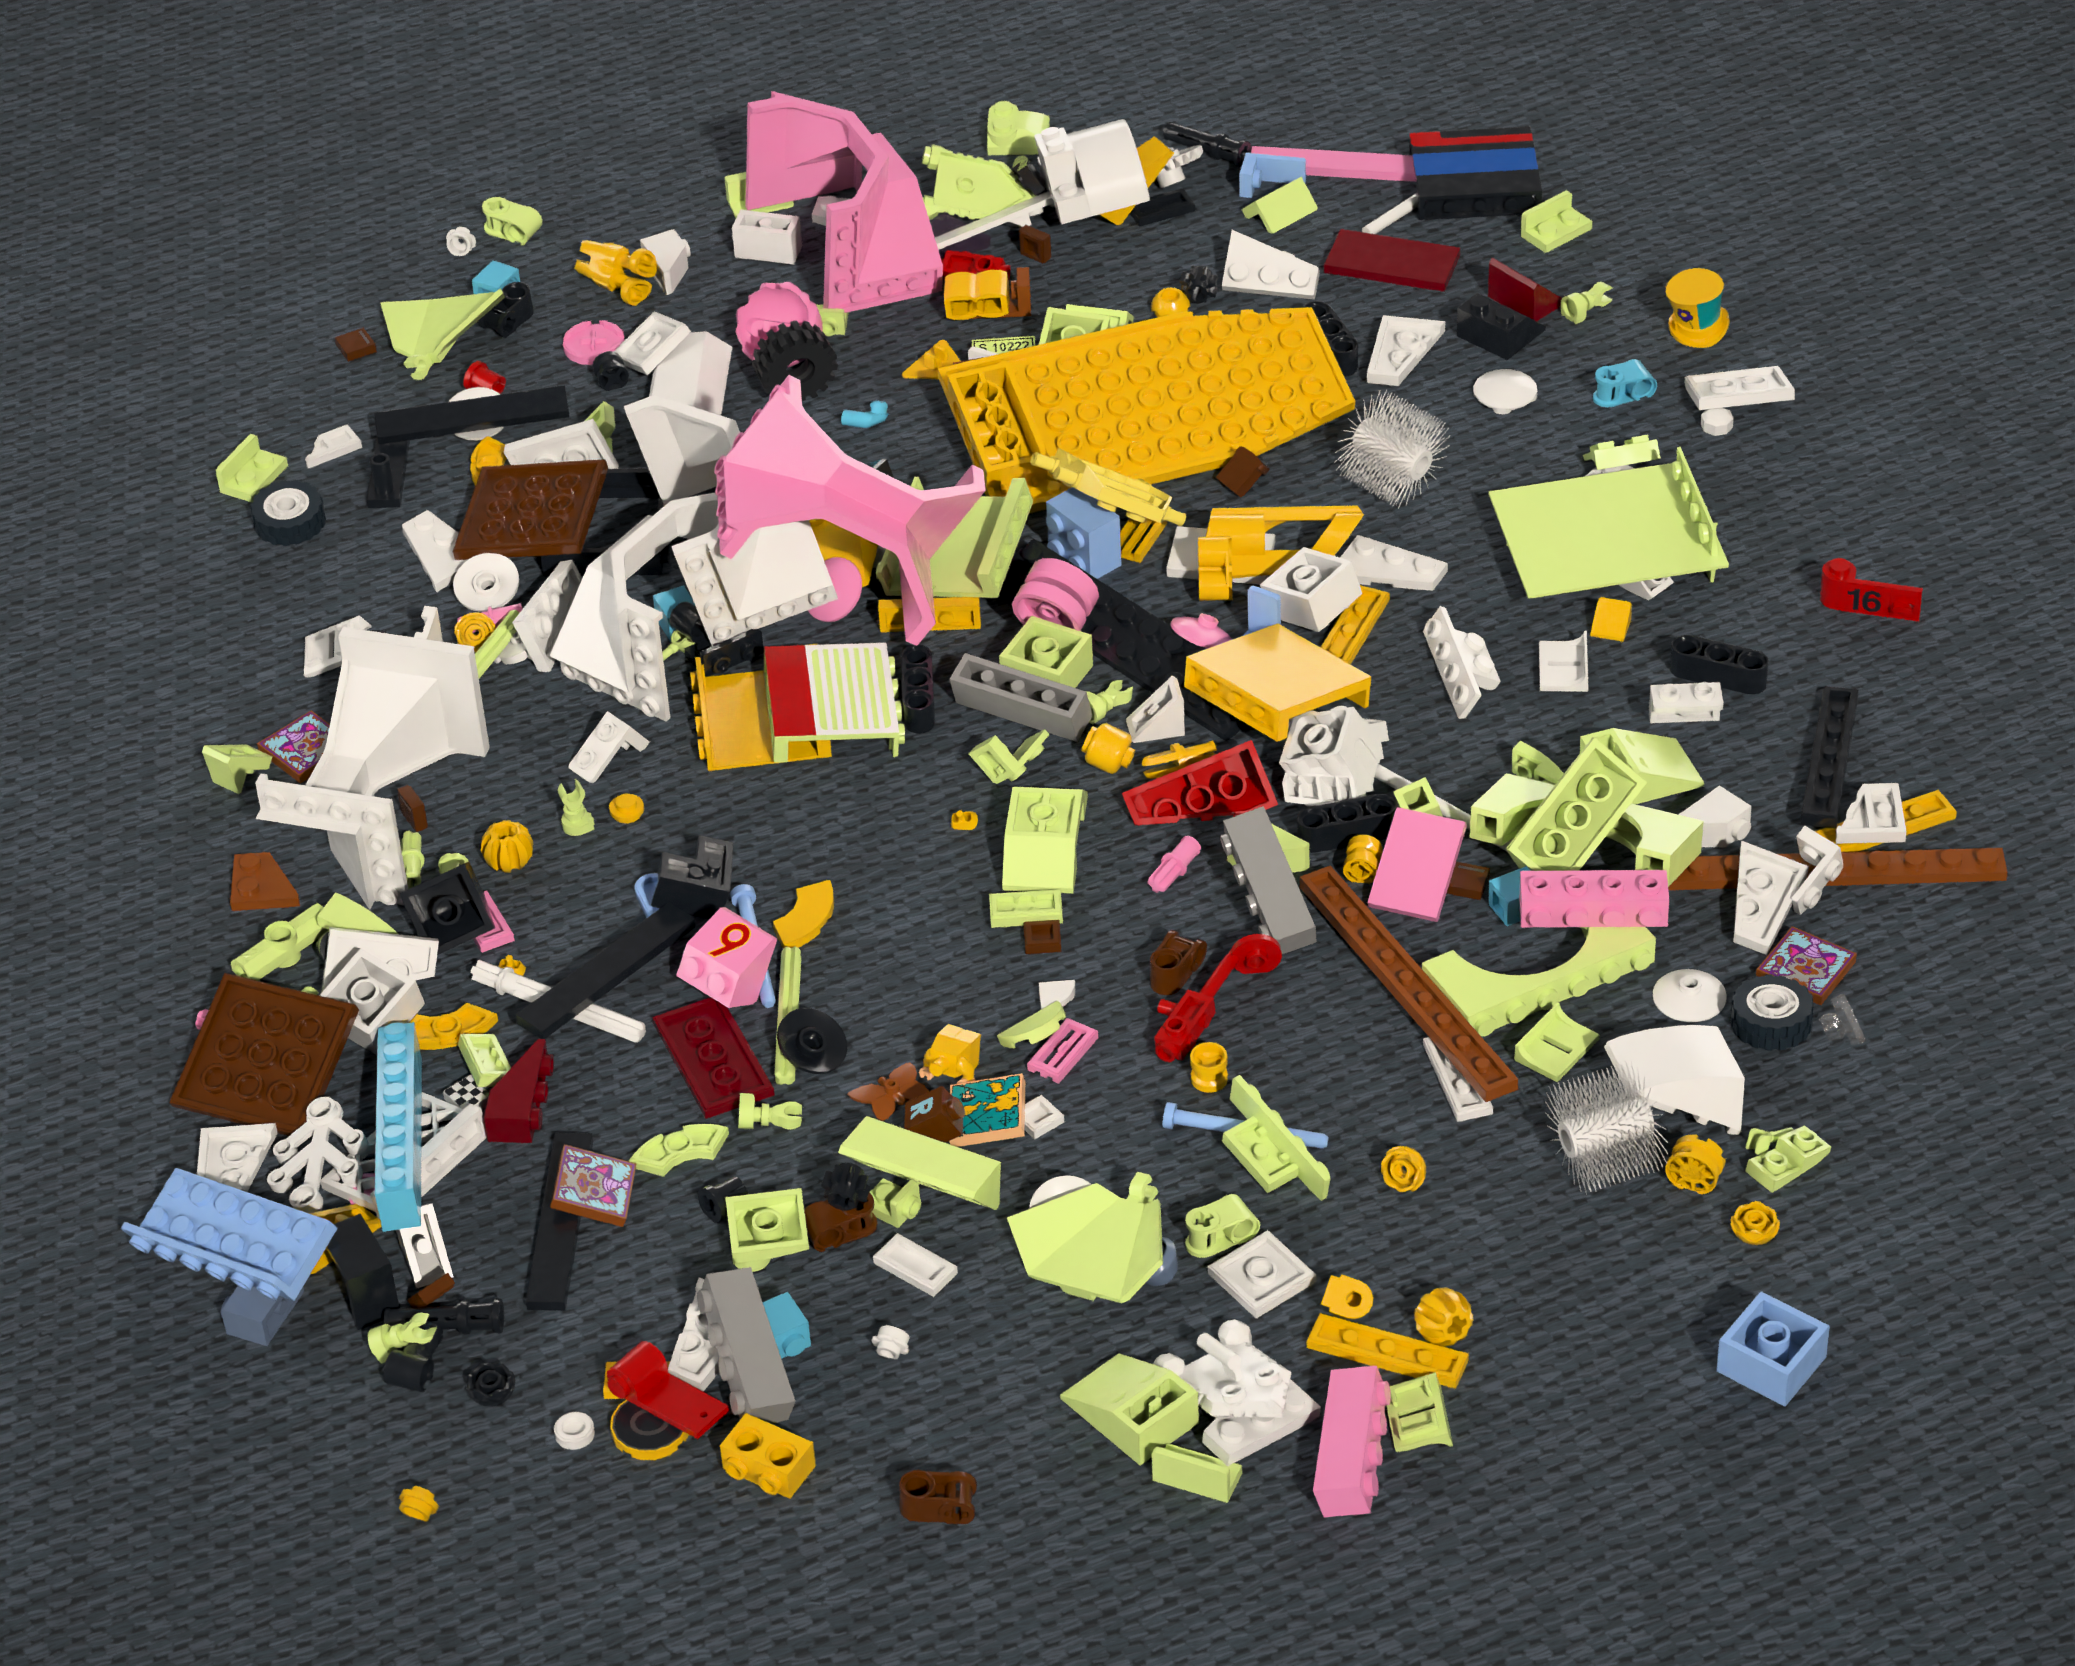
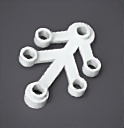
M320 1097L312 1101L306 1110L307 1122L288 1138L275 1144L273 1153L278 1162L283 1164V1166L270 1172L267 1177V1182L274 1192L284 1193L293 1185L291 1177L307 1165L304 1184L292 1191L289 1201L294 1209L309 1214L322 1211L323 1198L319 1192L324 1160L337 1169L339 1176L346 1184H354L363 1176V1170L356 1159L347 1158L328 1142L330 1131L343 1139V1144L351 1155H359L368 1147V1140L364 1133L358 1129L354 1130L342 1120V1107L337 1101L329 1097ZM313 1135L312 1142L298 1152L297 1147Z

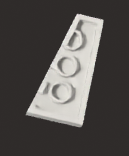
M573 560L561 561L512 622L526 648L528 658L533 661L538 671L550 672L556 659L550 657V654L582 581V577Z

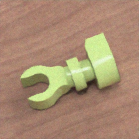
M1598 282L1588 292L1585 291L1580 294L1575 292L1563 297L1561 300V315L1571 322L1574 321L1575 324L1584 321L1588 310L1594 306L1603 307L1612 301L1611 298L1603 294L1613 288L1604 282Z
M1116 680L1110 683L1105 692H1100L1097 695L1086 691L1092 712V718L1089 723L1094 724L1100 721L1113 707L1128 703L1132 699L1133 687L1120 691L1122 689V680Z
M575 779L576 788L572 793L566 794L562 783L558 787V794L563 804H565L563 808L564 814L561 818L563 831L570 836H578L594 830L595 825L591 813L587 812L582 804L585 798V791L577 779Z
M740 1093L738 1129H753L754 1122H761V1126H768L770 1122L785 1129H796L801 1126L802 1117L788 1116L802 1114L801 1104L791 1101L775 1105L772 1108H769V1104L763 1103L762 1107H754L755 1096L753 1094Z
M417 1313L404 1325L401 1323L393 1326L384 1324L371 1328L368 1332V1344L381 1364L385 1363L392 1350L407 1346L408 1343L425 1344L430 1342L437 1327L428 1330L419 1328V1326L426 1323L429 1314Z

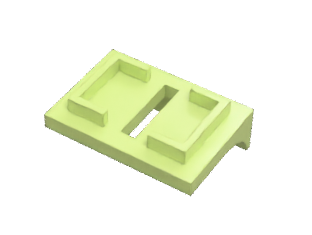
M1648 435L1632 437L1630 440H1624L1625 445L1614 447L1613 441L1590 446V452L1584 454L1583 458L1585 461L1593 460L1597 470L1657 460L1660 459L1657 439L1649 441Z
M1557 1002L1515 1045L1514 1060L1558 1082L1599 1040L1600 1034L1570 1019L1561 1009L1560 1003ZM1547 1042L1559 1047L1560 1049L1548 1044Z
M1436 1372L1390 1386L1391 1402L1386 1407L1396 1452L1408 1451L1429 1444L1453 1446L1442 1389Z

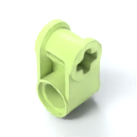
M501 197L489 198L482 204V210L487 220L484 230L491 236L506 239L513 243L517 241L521 243L520 245H524L542 226L541 215L530 206H523Z
M1234 1194L1226 1195L1220 1200L1194 1208L1188 1212L1185 1225L1189 1230V1235L1186 1238L1185 1247L1192 1256L1199 1258L1209 1257L1232 1246L1241 1245L1252 1240L1260 1229V1222L1239 1196Z

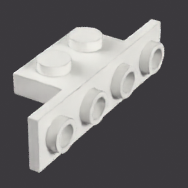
M1440 606L1433 617L1427 621L1423 633L1457 717L1462 719L1467 717L1481 697L1479 687L1493 690L1496 689L1501 681L1483 638L1472 632L1465 633L1455 630L1446 608Z

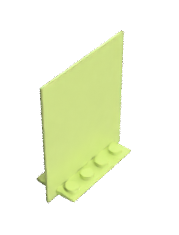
M1677 447V461L1669 464L1489 491L1491 503L1507 542L1506 545L1509 547L1529 599L1705 571L1710 582H1714L1716 569L1729 567L1716 534L1718 523H1713L1681 447Z

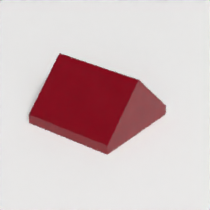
M1491 258L1488 279L1489 298L1536 322L1561 307L1562 297L1498 260Z

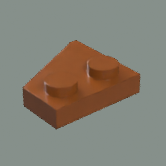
M270 852L234 854L230 898L232 911L300 906L299 894Z

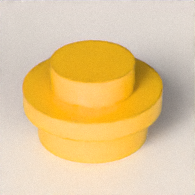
M621 794L610 802L609 812L620 823H632L637 821L643 814L644 803L637 795Z
M413 1486L412 1489H404L399 1496L401 1500L400 1511L409 1517L428 1521L431 1514H436L439 1505L433 1500L435 1496L432 1492L419 1486Z

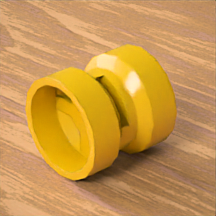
M1354 836L1350 839L1347 846V857L1344 861L1343 873L1351 882L1370 884L1374 882L1383 847L1380 841L1373 836Z
M1212 1042L1201 1043L1195 1046L1190 1054L1192 1085L1197 1090L1207 1093L1223 1089L1228 1081L1226 1050L1223 1046Z

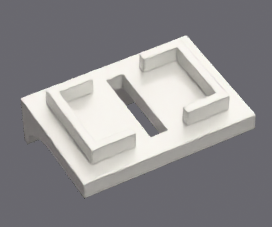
M357 616L306 636L304 676L314 677L342 665L338 635L343 627L367 630L372 628V625L361 616Z
M1584 631L1581 637L1570 641H1539L1540 691L1588 692L1587 631Z

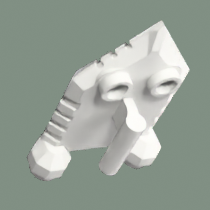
M1235 1319L1224 1322L1218 1331L1220 1342L1208 1333L1201 1334L1197 1339V1344L1209 1354L1186 1366L1184 1360L1171 1353L1158 1356L1153 1363L1154 1365L1172 1370L1198 1392V1406H1201L1211 1416L1217 1418L1233 1416L1283 1417L1291 1372L1252 1345L1250 1327L1243 1322Z

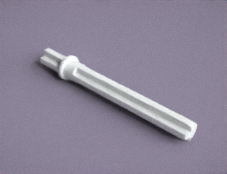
M478 960L476 966H473L471 969L473 974L472 980L495 988L496 992L500 995L508 993L531 1003L552 988L514 973L513 968L505 967L503 969L482 960ZM594 1003L573 1018L635 1043L641 1041L646 1033L643 1022Z

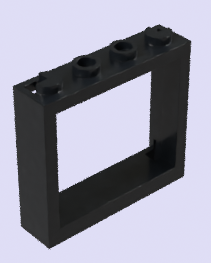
M649 468L608 469L599 498H660ZM661 498L659 499L658 511L664 507ZM669 544L633 575H662L663 563H669L670 560ZM582 548L581 554L541 556L543 576H550L561 561L573 560L580 575L584 576L588 565L608 548Z

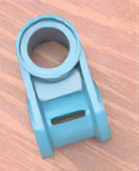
M1637 359L1612 366H1603L1598 368L1595 373V380L1598 384L1597 390L1593 394V401L1602 407H1614L1634 400L1638 401L1644 396L1651 397L1657 389V381Z

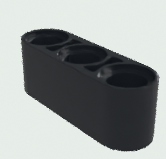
M1322 301L1307 303L1303 308L1312 307L1343 376L1355 374L1358 370V342L1327 303Z
M1692 635L1678 636L1671 643L1670 671L1678 678L1698 683L1720 682L1721 688L1752 695L1759 694L1766 689L1769 659L1760 651Z
M910 645L901 654L904 725L908 731L920 734L930 731L935 725L932 652L924 645Z
M1375 794L1303 809L1297 816V837L1309 843L1310 853L1347 847L1350 839L1357 835H1369L1378 840L1387 839L1397 808V801L1390 795Z

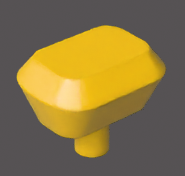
M959 810L957 813H953L951 818V827L957 830H973L978 823V816L973 811L962 812Z
M507 955L500 961L498 966L503 969L505 967L513 968L514 973L521 976L526 971L525 965L521 961L513 960L512 955Z

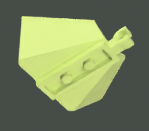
M500 288L496 292L430 300L380 302L394 350L408 357L404 362L405 367H416V371L411 374V377L421 380L425 378L433 363H440L457 339L503 300L505 296Z
M1137 1172L1130 1183L1127 1199L1120 1198L1103 1186L1095 1183L1007 1217L1028 1276L1042 1282L1060 1286L1063 1292L1092 1301L1096 1297L1118 1303L1129 1301L1163 1265L1161 1204L1158 1199L1152 1201L1158 1194V1190L1156 1187L1148 1185L1152 1181L1151 1176Z

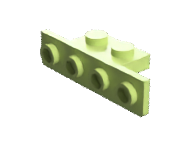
M1240 1075L1233 1078L1230 1100L1247 1120L1224 1132L1222 1142L1267 1193L1299 1177L1320 1200L1327 1198L1330 1174L1326 1166L1320 1161L1317 1162L1307 1151L1303 1140L1299 1136H1294L1289 1131L1279 1113L1271 1110L1265 1104L1255 1086L1248 1084Z

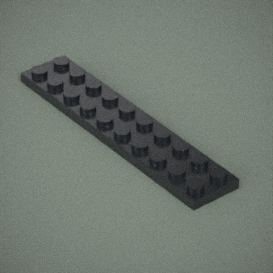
M1033 538L1012 558L999 594L1013 602L1020 587L1025 584V579L1034 562L1042 558H1055L1068 562L1077 568L1079 567ZM1082 570L1092 579L1099 592V598L1090 615L1086 617L1087 620L1081 629V632L1092 635L1093 655L1152 694L1171 676H1174L1178 680L1184 700V714L1224 741L1234 737L1246 723L1184 687L1186 656L1203 651L1206 648L1182 638L1173 631L1170 625Z

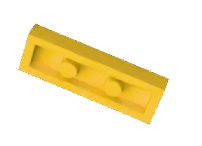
M980 597L933 598L936 624L931 630L981 629ZM902 599L879 600L880 632L905 631Z

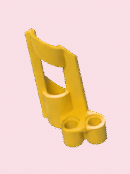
M1358 505L1212 508L1206 536L1198 537L1199 601L1233 600L1232 578L1272 575L1300 551L1265 550V533L1269 529L1287 521L1332 520L1312 547V550L1335 556L1364 514Z

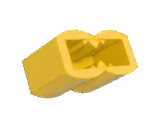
M987 270L978 274L957 272L947 275L944 287L946 318L967 320L977 315L985 318H996L1008 314L1010 289L1007 272Z

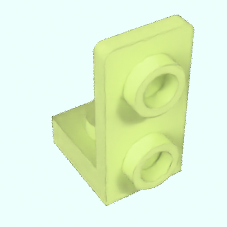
M1044 729L1027 738L1013 755L1007 746L995 735L976 745L969 755L992 782L998 784L1006 779L1012 782L1027 769L1024 766L1026 761H1031L1043 751L1044 746L1042 743L1050 734Z

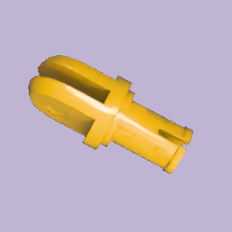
M1213 740L1184 748L1183 745L1180 746L1179 743L1171 744L1170 750L1144 757L1142 766L1157 765L1172 761V763L1148 769L1143 773L1150 779L1162 777L1216 755L1212 752L1217 751L1216 745Z

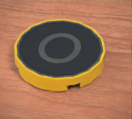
M627 1400L618 1405L611 1417L610 1429L616 1447L621 1452L624 1450L626 1453L631 1454L632 1458L638 1460H657L669 1456L677 1451L678 1446L683 1440L685 1442L689 1436L684 1431Z

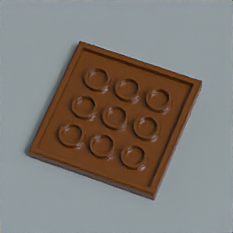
M606 460L482 467L452 551L455 560H468L484 553L500 554L507 558L581 554L608 471Z
M224 973L169 1103L172 1107L243 1125L276 1123L279 1134L290 1136L307 1122L306 1110L309 1104L317 1098L324 1097L358 1015V1007L355 1004Z

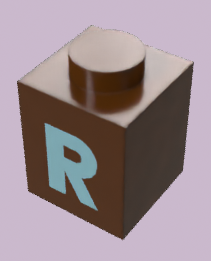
M940 1086L905 1103L904 1129L944 1143L963 1135L964 1106L957 1097H953L943 1086Z

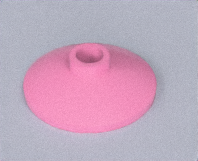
M834 557L824 561L838 599L808 610L814 618L820 621L835 622L844 618L854 609L861 595L862 578L859 569L854 563L841 557Z
M1202 613L1199 615V618L1175 617L1170 624L1173 631L1179 636L1206 649L1233 640L1224 630L1217 626L1219 621L1208 614Z

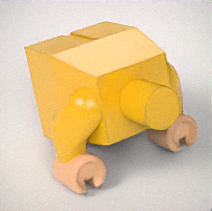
M947 1024L938 1032L931 1048L924 1054V1066L919 1071L920 1077L927 1076V1080H931L934 1076L938 1077L942 1074L953 1078L962 1075L957 1084L976 1081L974 1071L979 1064L981 1034Z

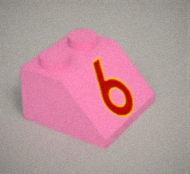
M722 907L687 942L676 976L728 1008L752 1005L758 1000L777 938L726 907Z

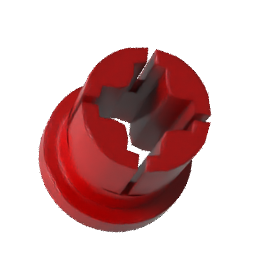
M475 361L470 365L463 380L465 389L484 387L492 389L499 394L504 391L506 384L505 377L488 369L487 364L481 361Z

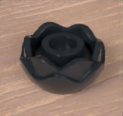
M481 1363L469 1374L466 1390L470 1398L479 1405L487 1407L497 1406L506 1402L515 1389V1375L502 1363Z

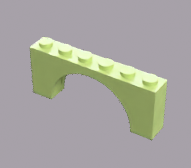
M1506 773L1471 806L1470 838L1503 846L1506 842L1515 838L1555 785ZM1631 803L1606 837L1620 842L1636 855L1635 870H1667L1669 887L1701 853L1704 821Z
M1580 927L1586 941L1579 952L1564 964L1545 972L1530 975L1494 973L1472 965L1460 957L1454 950L1423 962L1422 970L1480 1036H1487L1495 1029L1511 1022L1518 1023L1526 1016L1539 1010H1549L1557 1002L1573 996H1582L1589 989L1603 983H1613L1620 976L1634 970L1641 971L1646 969L1655 961L1656 938L1646 927Z

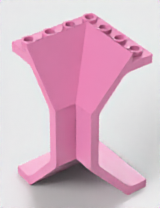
M771 91V98L748 103L745 206L747 210L838 192L851 187L858 190L852 199L827 204L823 308L843 309L844 313L942 291L943 264L917 178L881 133L871 134L852 111ZM862 166H864V167L866 168V170L868 171L867 174H866V176H865V178H864V180H863V182H862Z
M788 375L781 385H776L773 388L766 405L762 409L756 410L751 419V424L744 433L740 432L736 436L729 453L726 456H721L716 463L714 473L717 479L715 494L718 500L716 515L719 522L717 537L719 538L720 554L732 559L750 535L762 527L811 519H824L897 555L899 560L905 638L907 642L918 646L936 624L930 558L986 491L984 472L982 469L971 465L954 487L918 490L846 455L808 415L802 406L800 380Z

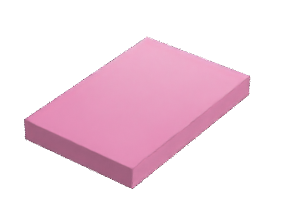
M1397 807L1368 898V907L1438 922L1466 831V822Z

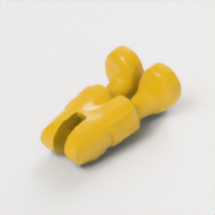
M582 241L579 251L591 256V260L588 262L577 259L574 269L578 273L592 279L599 287L609 291L621 288L620 296L623 302L628 305L636 306L647 298L651 292L652 284L646 280L625 275L624 269H630L631 272L646 278L655 276L657 262L655 255L651 251L640 248L630 254L627 248L614 243Z

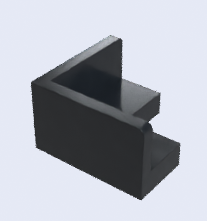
M699 835L695 848V859L662 852L651 906L661 908L670 902L689 915L710 919L720 908L725 907L730 893L734 843Z
M358 1214L334 1224L337 1230L326 1249L346 1281L354 1324L357 1330L384 1320L386 1308L400 1309L391 1262L362 1215Z

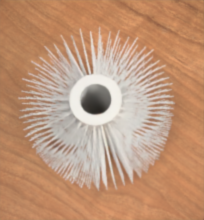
M1373 399L1374 409L1372 408V415L1369 418L1370 408L1369 415L1367 416V411L1365 415L1366 407L1364 402L1365 420L1361 421L1359 416L1358 419L1361 424L1357 426V429H1354L1356 431H1348L1355 433L1354 436L1344 439H1353V442L1348 444L1353 443V445L1347 447L1349 449L1345 453L1354 447L1346 455L1345 460L1349 458V455L1351 456L1350 460L1355 456L1351 463L1356 465L1352 470L1357 474L1360 472V476L1368 465L1366 472L1362 473L1363 478L1361 481H1363V485L1366 477L1368 479L1372 477L1369 482L1371 483L1372 481L1373 485L1375 483V485L1379 486L1381 481L1382 485L1380 487L1382 488L1383 486L1385 492L1389 493L1392 486L1393 490L1390 493L1392 495L1399 484L1398 490L1393 495L1394 497L1395 495L1397 497L1400 488L1402 489L1401 493L1404 492V488L1407 485L1404 494L1406 497L1411 482L1412 486L1409 496L1410 493L1412 494L1411 490H1413L1414 481L1416 480V490V484L1419 480L1421 494V478L1424 477L1426 482L1427 479L1424 475L1428 472V469H1431L1429 467H1437L1431 466V462L1441 459H1432L1434 456L1432 453L1438 451L1436 450L1437 448L1431 451L1435 446H1432V444L1435 443V439L1441 432L1439 431L1433 441L1430 442L1435 434L1433 433L1429 439L1428 437L1434 427L1430 426L1429 423L1426 426L1427 422L1425 421L1424 423L1423 419L1422 421L1421 419L1419 420V415L1415 420L1416 414L1413 418V415H1410L1411 412L1409 413L1407 410L1405 415V411L1402 413V409L1399 407L1398 409L1400 410H1398L1395 416L1397 408H1394V400L1391 399L1386 410L1384 411L1383 409L1387 403L1385 400L1380 412L1378 413L1377 409L1373 417L1376 406ZM1390 406L1391 410H1389L1388 414L1386 415V411ZM1401 412L1400 418L1396 421L1398 414ZM1412 417L1413 420L1411 419V421H1410L1411 423H1410V425L1407 427L1408 421H1409L1410 418ZM1420 421L1419 426L1415 428V425ZM1428 427H1432L1430 428L1429 433L1425 435L1426 431L1429 429Z
M1628 1066V1078L1625 1070L1622 1077L1617 1067V1072H1619L1618 1078L1612 1068V1079L1607 1069L1609 1078L1608 1089L1605 1084L1607 1078L1602 1070L1603 1079L1605 1078L1603 1084L1605 1094L1601 1084V1077L1597 1071L1599 1084L1595 1079L1593 1085L1588 1076V1081H1590V1089L1588 1087V1090L1585 1078L1583 1077V1088L1578 1077L1579 1098L1576 1093L1578 1087L1574 1079L1575 1092L1568 1080L1569 1090L1571 1091L1569 1093L1568 1089H1565L1564 1102L1561 1096L1563 1090L1559 1085V1098L1563 1110L1559 1099L1555 1101L1557 1109L1550 1100L1559 1118L1558 1120L1555 1115L1553 1116L1559 1123V1125L1556 1124L1558 1131L1553 1130L1559 1134L1560 1139L1553 1140H1560L1561 1149L1563 1148L1565 1151L1564 1160L1566 1155L1569 1157L1568 1175L1571 1158L1573 1178V1165L1575 1164L1578 1182L1579 1173L1582 1179L1580 1165L1583 1182L1585 1177L1584 1167L1588 1179L1587 1185L1591 1177V1183L1595 1190L1594 1177L1596 1179L1597 1176V1183L1601 1189L1599 1176L1603 1181V1175H1605L1610 1184V1179H1608V1172L1610 1173V1170L1613 1182L1615 1183V1172L1620 1183L1618 1174L1619 1162L1622 1167L1620 1171L1622 1177L1625 1178L1624 1168L1629 1180L1628 1167L1635 1178L1632 1164L1638 1175L1637 1162L1643 1174L1642 1161L1648 1173L1647 1160L1653 1170L1651 1159L1653 1156L1649 1149V1144L1653 1155L1655 1153L1661 1163L1655 1145L1661 1154L1662 1152L1653 1136L1654 1134L1661 1144L1658 1139L1659 1137L1654 1133L1655 1130L1664 1139L1654 1128V1124L1660 1125L1654 1122L1653 1116L1659 1115H1652V1110L1650 1109L1652 1106L1649 1107L1647 1103L1649 1094L1644 1099V1085L1643 1097H1641L1639 1071L1638 1093L1635 1076L1633 1085ZM1625 1076H1626L1627 1081H1628V1083H1629V1088H1628V1086H1627V1082H1626ZM1620 1078H1621V1081H1622V1079H1623V1081H1624L1623 1086H1622V1084H1621V1082H1620ZM1630 1079H1631V1083H1632L1634 1092H1633L1632 1087H1631V1085H1630ZM1654 1155L1653 1160H1654V1162H1655V1164H1656V1167H1657V1169H1658V1165H1657L1656 1158H1655V1155Z

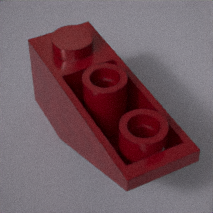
M538 1039L490 1090L484 1115L488 1142L532 1143L534 1131L541 1130L543 1114L540 1103H547L548 1082L545 1080L546 1076L553 1075L554 1057L553 1054L547 1053L545 1039Z

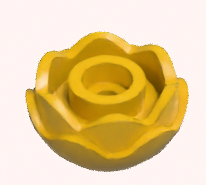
M1165 288L1154 296L1151 303V311H1154L1157 317L1188 312L1190 301L1181 290Z
M472 612L464 615L457 622L454 633L458 644L474 646L475 653L493 633L496 626L487 615ZM473 630H478L479 634H474Z
M1397 1146L1386 1152V1157L1381 1164V1172L1388 1186L1395 1188L1399 1192L1409 1190L1414 1192L1425 1180L1426 1164L1423 1157L1415 1149L1407 1146Z
M1754 1201L1741 1205L1736 1209L1735 1215L1731 1216V1227L1734 1234L1742 1242L1750 1245H1761L1769 1242L1776 1236L1780 1227V1220L1777 1219L1774 1209L1765 1206L1759 1201Z

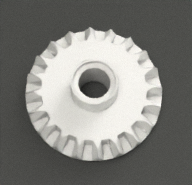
M1201 145L1182 150H1172L1174 152L1173 156L1156 177L1160 188L1185 179L1181 166L1194 161L1202 155L1203 149Z

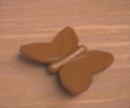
M908 1062L894 1069L889 1074V1079L883 1076L878 1079L880 1085L868 1084L860 1086L848 1092L847 1095L854 1101L871 1104L876 1118L884 1121L895 1112L896 1103L904 1105L905 1100L910 1101L929 1092L924 1084L916 1081V1067Z

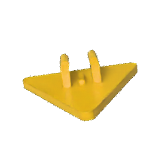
M940 340L902 372V377L939 379L938 368L953 365V362L961 360L946 340Z

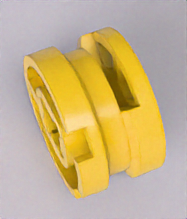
M1698 1135L1682 1136L1676 1141L1672 1155L1666 1163V1175L1677 1188L1696 1191L1698 1194H1707L1715 1188L1718 1176L1722 1173L1726 1159L1722 1157L1723 1150L1709 1138L1705 1142L1699 1140ZM1696 1184H1702L1704 1187L1696 1188Z

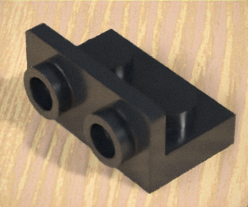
M750 629L714 646L711 645L708 638L702 643H695L685 648L686 658L695 667V657H700L701 665L704 664L705 677L722 674L730 667L744 661H751L764 653L762 631L760 629Z

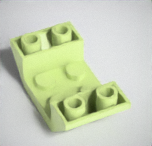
M1012 787L1004 837L1002 889L1004 891L1061 889V893H1074L1077 873L1076 845L1080 820L1084 821L1088 799L1087 791L1079 789Z

